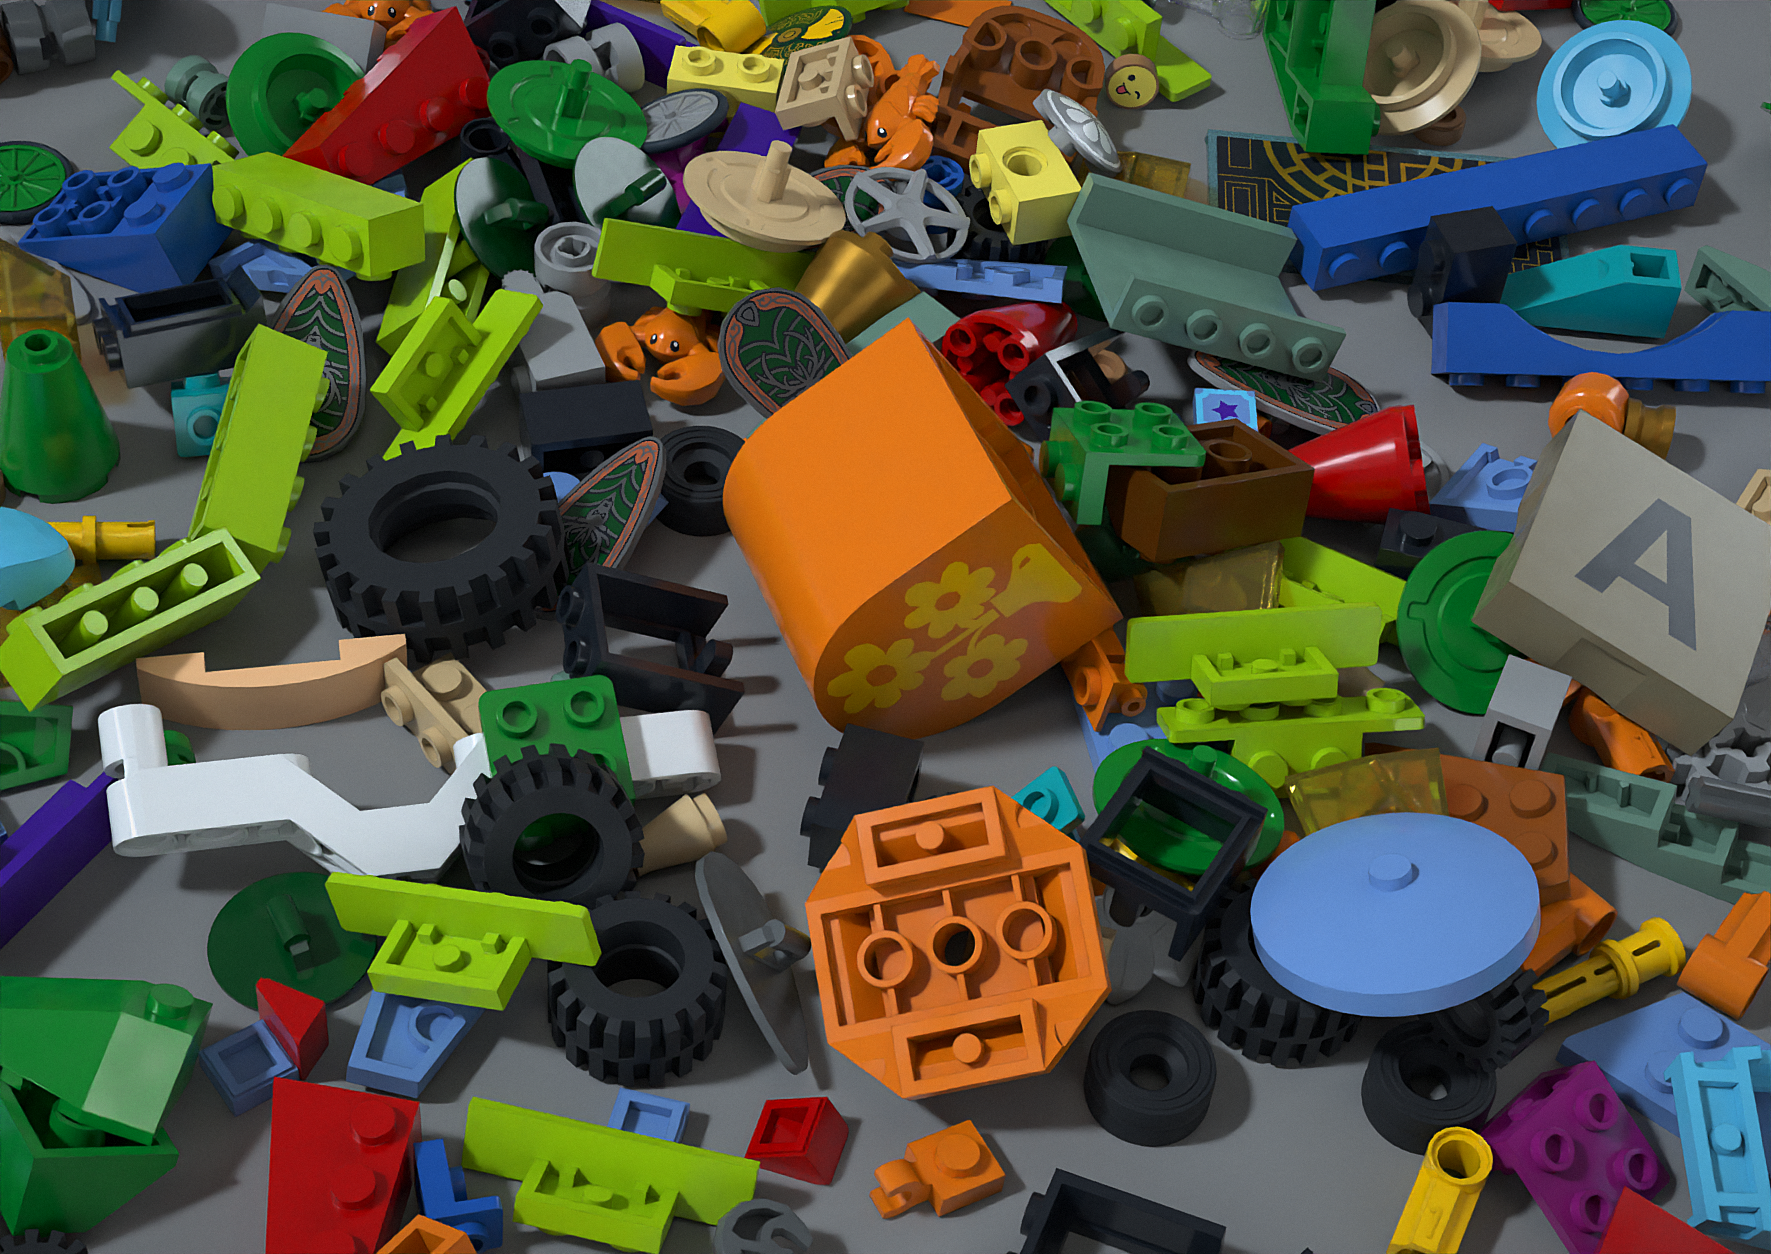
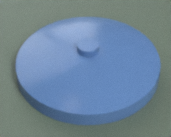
M1411 812L1386 813L1355 818L1331 825L1304 837L1281 853L1268 866L1255 887L1250 908L1257 954L1265 969L1280 985L1294 995L1318 1006L1342 1013L1375 1017L1409 1016L1439 1011L1462 1004L1490 991L1511 976L1527 959L1534 948L1541 925L1537 878L1527 859L1514 845L1493 831L1462 819L1444 815Z

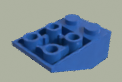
M178 162L159 168L139 169L136 166H129L118 171L94 173L92 170H83L71 175L62 184L63 190L52 203L35 215L33 218L34 224L17 244L25 252L56 261L61 265L132 291L144 293L192 283L234 228L216 222L215 209L212 202L214 185L211 163L184 165Z

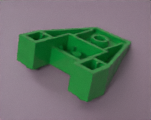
M1267 0L1262 36L1292 135L1305 152L1368 155L1371 137H1376L1379 132L1381 121L1380 108L1362 86L1376 0Z

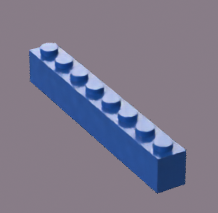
M1671 124L1292 206L1287 226L1292 228L1297 238L1289 259L1314 292L1416 269L1419 262V246L1425 240L1430 217L1434 215L1493 206L1517 241L1518 246L1694 206L1708 163L1677 127Z

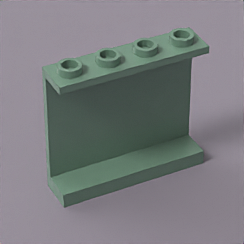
M1088 173L1067 219V223L1110 328L1304 379L1322 382L1347 334L1344 328L1297 316L1278 278L1297 241L1292 228L1098 174Z

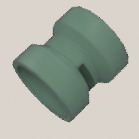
M189 55L179 60L167 74L164 84L165 94L170 98L169 101L174 105L177 103L182 105L204 124L203 127L208 130H219L230 123L226 108V88L229 77L219 74L214 65L199 55Z

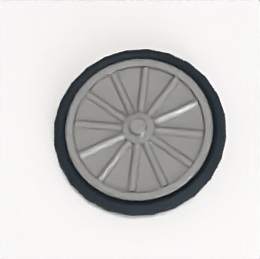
M696 88L670 93L641 106L640 108L647 122V136L641 150L647 155L661 154L685 147L705 137L717 128L727 116L729 109L727 98L716 90Z

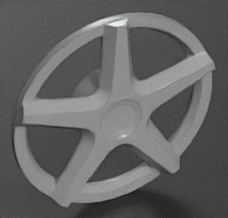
M895 167L874 168L862 173L859 171L849 184L845 194L847 217L859 236L864 237L870 231L878 233L886 230L898 239L913 241L918 254H911L892 248L893 258L915 264L938 263L957 254L966 241L970 217H966L954 196L940 184L928 178L926 170L922 168L915 172ZM894 179L909 183L903 194L899 195L879 184L876 180ZM860 189L884 206L882 213L863 222L859 221L854 208L855 196ZM925 190L940 199L951 213L924 205ZM933 225L956 229V238L949 248L935 254L926 227Z

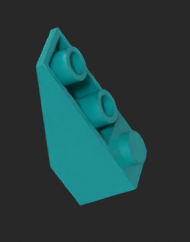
M1617 245L1508 274L1500 304L1508 305L1522 319L1533 326L1664 339L1682 290L1676 250Z

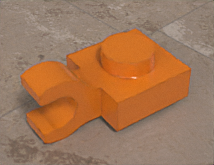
M969 1119L908 1143L904 1159L887 1162L875 1169L874 1176L881 1187L871 1190L869 1196L883 1219L897 1216L927 1200L938 1217L1001 1192L1006 1174Z

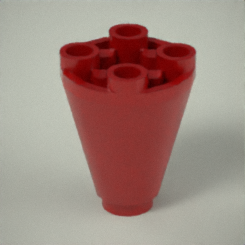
M1034 300L980 310L959 319L946 330L940 352L1007 426H1015L1026 418L1004 385L1044 353L1073 342L1078 327L1077 318L1073 310L1064 302L1052 303Z
M1414 404L1389 406L1287 450L1315 468L1305 517L1385 525L1389 508L1431 515Z

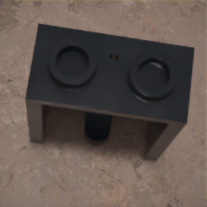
M240 264L226 282L221 277L115 298L116 304L108 305L105 298H99L102 318L92 320L99 354L104 355L108 371H118L128 389L234 368L238 353L257 325L261 324L268 327L262 294Z
M1109 326L1046 352L1004 385L1041 443L1049 441L1053 408H1074L1075 403L1082 401L1065 376L1066 374L1074 372L1092 401L1104 403L1112 409L1127 410L1126 406L1148 390L1150 380L1144 371H1132L1111 385L1093 358L1125 332L1112 329ZM1175 413L1178 416V418L1184 423L1179 413Z
M590 562L585 563L573 584L565 586L561 591L556 606V619L563 627L565 642L563 669L565 673L569 674L570 679L594 675L608 677L613 684L616 702L619 706L651 713L684 710L704 711L709 714L713 736L745 693L742 682L720 678L732 660V644L715 639H710L708 643L706 642L707 635L729 605L727 595ZM605 626L675 642L679 668L610 653Z
M1146 746L1143 749L1141 758L1084 834L1079 844L1086 850L1091 877L1115 889L1109 908V915L1112 920L1120 926L1131 927L1144 910V906H1147L1175 921L1177 926L1168 956L1181 962L1254 854L1268 809L1250 800L1241 792L1231 790L1190 769L1183 762L1169 758ZM1142 801L1223 843V846L1192 891L1109 848Z
M1056 1168L1046 1194L1034 1191L1029 1199L1020 1228V1234L1027 1236L1020 1254H1061L1069 1232L1132 1254H1222L1227 1227ZM1012 1251L1007 1252V1254H1018Z

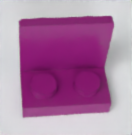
M1595 1060L1541 1072L1477 1132L1490 1146L1493 1155L1491 1171L1501 1170L1503 1175H1511L1517 1172L1570 1254H1593L1624 1186L1651 1201L1670 1181V1176Z

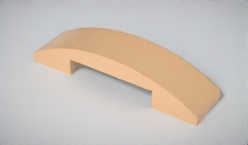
M405 634L342 639L339 640L340 660L206 672L204 652L136 658L142 704L153 705L159 708L162 719L211 729L269 730L329 721L353 714L382 702L381 692L385 690L384 663L396 657L408 669Z

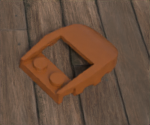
M1000 6L983 12L974 19L964 33L961 46L954 56H949L943 70V78L937 98L939 99L938 112L935 114L936 118L931 126L934 144L930 156L950 158L961 166L965 174L970 175L969 161L971 155L976 154L979 130L1000 127L958 111L957 108L962 97L1027 122L1042 120L1046 128L1051 130L1054 125L1044 119L1033 105V101L1044 89H1050L1071 98L1087 108L1097 118L1099 112L1096 110L1097 99L1103 88L1105 74L1104 58L1099 47L1091 37L1079 28L1029 8ZM1060 151L1071 169L1079 152L1077 151L1073 156L1069 157Z

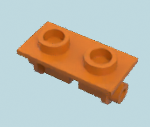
M1113 625L1060 661L1073 688L1074 697L1077 703L1082 705L1095 732H1101L1108 713H1122L1127 717H1132L1140 714L1146 706L1145 700L1148 692L1143 683H1131L1125 676L1124 660L1126 653L1114 632Z

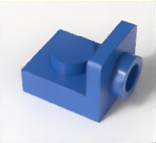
M443 1138L413 1143L414 1187L419 1214L466 1232L477 1254H483L488 1249L501 1247L503 1244V1208L501 1198L499 1196H489L471 1200L467 1199L462 1166L448 1167Z

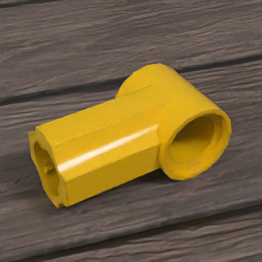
M749 0L660 1L665 17L694 35L701 47H706L710 50L741 54L766 34L765 21L759 10Z
M1462 1127L1445 1128L1434 1135L1428 1144L1415 1183L1386 1254H1457L1473 1211L1478 1204L1492 1169L1493 1155L1490 1146L1482 1136ZM1442 1168L1456 1170L1465 1178L1451 1177Z

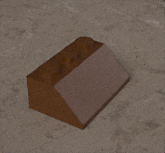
M1237 418L1186 426L1206 450L1205 463L1201 467L1109 465L1104 500L1115 534L1138 550L1139 555L1143 559L1157 564H1171L1177 558L1198 554L1221 555L1226 549L1249 545L1266 547L1272 545L1273 541L1300 537L1315 472L1314 467Z

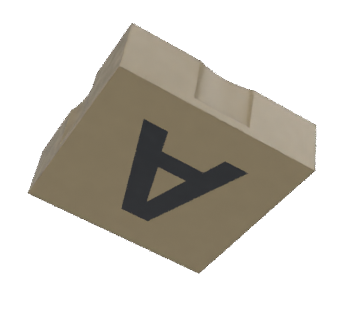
M1580 408L1542 449L1518 507L1514 535L1508 547L1494 564L1471 622L1544 667L1572 676V679L1595 692L1614 710L1689 756H1692L1734 720L1771 610V525Z

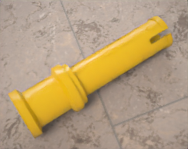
M1653 917L1641 923L1639 932L1618 942L1612 939L1599 942L1590 952L1588 960L1532 985L1533 989L1544 990L1548 1000L1541 1006L1549 1011V1021L1543 1026L1562 1019L1606 996L1624 1000L1637 993L1639 984L1660 974L1672 977L1682 972L1686 966V953L1677 932L1668 922L1659 917Z

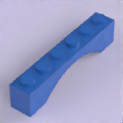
M1446 302L1433 305L1431 374H1449V385L1484 386V375L1506 376L1505 387L1540 388L1541 377H1561L1563 387L1567 381L1578 374L1597 372L1618 379L1626 390L1653 391L1654 380L1674 381L1675 392H1709L1710 382H1730V393L1764 394L1766 383H1771V312L1732 310L1712 313L1690 331L1663 345L1635 353L1616 354L1586 350L1556 340L1527 323L1506 304Z

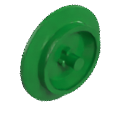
M293 32L278 33L262 38L242 53L229 75L226 88V108L234 135L248 156L267 151L282 156L325 112L331 111L345 97L343 93L356 80L362 79L365 74L345 52L321 38Z
M575 59L571 64L547 60L518 62L497 72L490 81L486 98L489 111L496 123L508 134L511 140L530 156L556 167L573 170L574 161L579 150L593 139L614 137L624 140L641 150L647 136V122L636 101L612 81L592 72V65L582 59Z
M1490 530L1474 531L1444 541L1426 554L1416 565L1401 593L1396 622L1398 644L1404 662L1413 678L1429 695L1451 708L1473 714H1486L1509 654L1521 659L1528 657L1471 622L1494 564L1508 547L1514 534Z
M1168 739L1141 740L1116 749L1098 767L1092 786V797L1098 815L1141 758L1143 749L1148 746L1169 758L1183 762L1190 769L1231 790L1241 792L1250 800L1268 809L1256 850L1241 872L1265 862L1272 856L1280 844L1284 832V813L1271 787L1246 764L1215 748L1195 742L1171 743ZM1144 801L1140 803L1116 837L1144 861L1160 869L1187 876H1202L1223 846V843Z

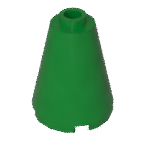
M44 329L31 330L15 338L10 343L6 354L0 398V469L3 473L5 487L9 492L21 497L20 490L38 494L40 503L57 504L80 500L108 483L107 474L114 465L118 468L121 460L119 439L70 341L55 331Z

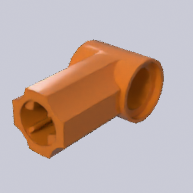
M1583 685L1568 720L1570 729L1576 738L1586 745L1595 747L1605 767L1669 783L1675 770L1655 734L1614 710L1600 696Z
M1570 872L1571 897L1540 907L1541 925L1534 948L1520 966L1521 970L1525 972L1532 968L1539 978L1569 953L1573 952L1578 957L1585 955L1608 933L1617 918L1618 911Z
M1767 891L1759 894L1744 892L1727 917L1724 918L1714 936L1707 933L1700 941L1677 982L1678 987L1737 1021L1747 1011L1769 972L1768 966L1771 963V893Z

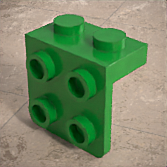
M1080 401L1075 403L1074 408H1053L1049 441H1043L1040 446L1039 471L1042 478L1046 479L1055 492L1056 499L1063 504L1076 524L1101 525L1109 465L1201 467L1205 463L1206 450L1178 416L1172 413V409L1165 405L1139 403L1135 405V410L1112 409L1110 406L1100 402Z
M594 675L492 690L481 695L478 702V712L491 778L497 774L493 762L505 754L510 762L513 763L523 758L520 750L522 747L535 744L539 755L548 754L550 743L565 744L571 757H574L580 748L593 754L598 766L605 763L615 773L619 783L623 785L634 807L636 795L614 688L608 677ZM567 813L543 816L523 830L514 848L520 851L536 850L552 844L554 838L581 834V837L584 839L589 822L579 816Z

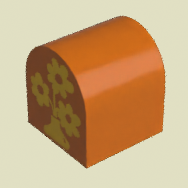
M909 317L770 416L747 439L728 471L723 489V510L727 524L819 712L832 727L841 733H844L846 725L849 723L909 739H919L957 727L991 709L1124 618L1022 442Z

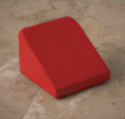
M261 977L255 985L259 1018L264 1020L298 1068L299 1079L305 1081L329 1045L325 1003L323 1000L271 979Z
M828 1097L766 1100L744 1158L760 1161V1168L811 1184L829 1185L832 1182L844 1149L849 1128Z

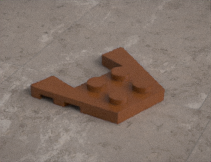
M1376 742L1365 743L1364 789L1368 804L1433 800V814L1458 818L1493 831L1514 845L1527 859L1537 878L1540 907L1571 897L1568 807L1564 775Z

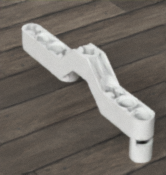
M129 704L106 710L98 717L104 772L112 778L122 779L111 784L106 790L113 849L116 854L127 857H145L286 840L331 873L373 875L384 879L421 884H437L463 851L459 840V825L465 824L461 814L465 797L477 798L472 784L481 773L491 778L483 734L476 733L460 739L453 745L457 769L430 803L359 811L312 777L310 761L304 755L293 753L168 766L162 714L159 708L146 704ZM684 710L620 717L636 800L699 792L716 785L721 780L708 713L699 710Z

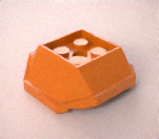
M993 785L854 815L840 840L842 844L823 870L805 902L827 1043L898 1096L908 1101L1050 1073L1112 991L1086 850L1079 843ZM971 931L975 939L973 955L964 964L949 966L945 958L947 942L958 932Z

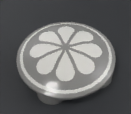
M1044 89L1033 101V105L1044 119L1054 125L1048 131V136L1052 142L1069 157L1078 151L1086 158L1084 162L1092 173L1113 179L1121 172L1122 165L1116 148L1101 122L1087 108L1071 98L1053 90Z

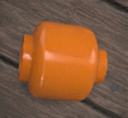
M1588 372L1576 375L1564 384L1549 409L1548 426L1552 438L1580 408L1623 434L1627 415L1628 392L1619 381L1607 374Z

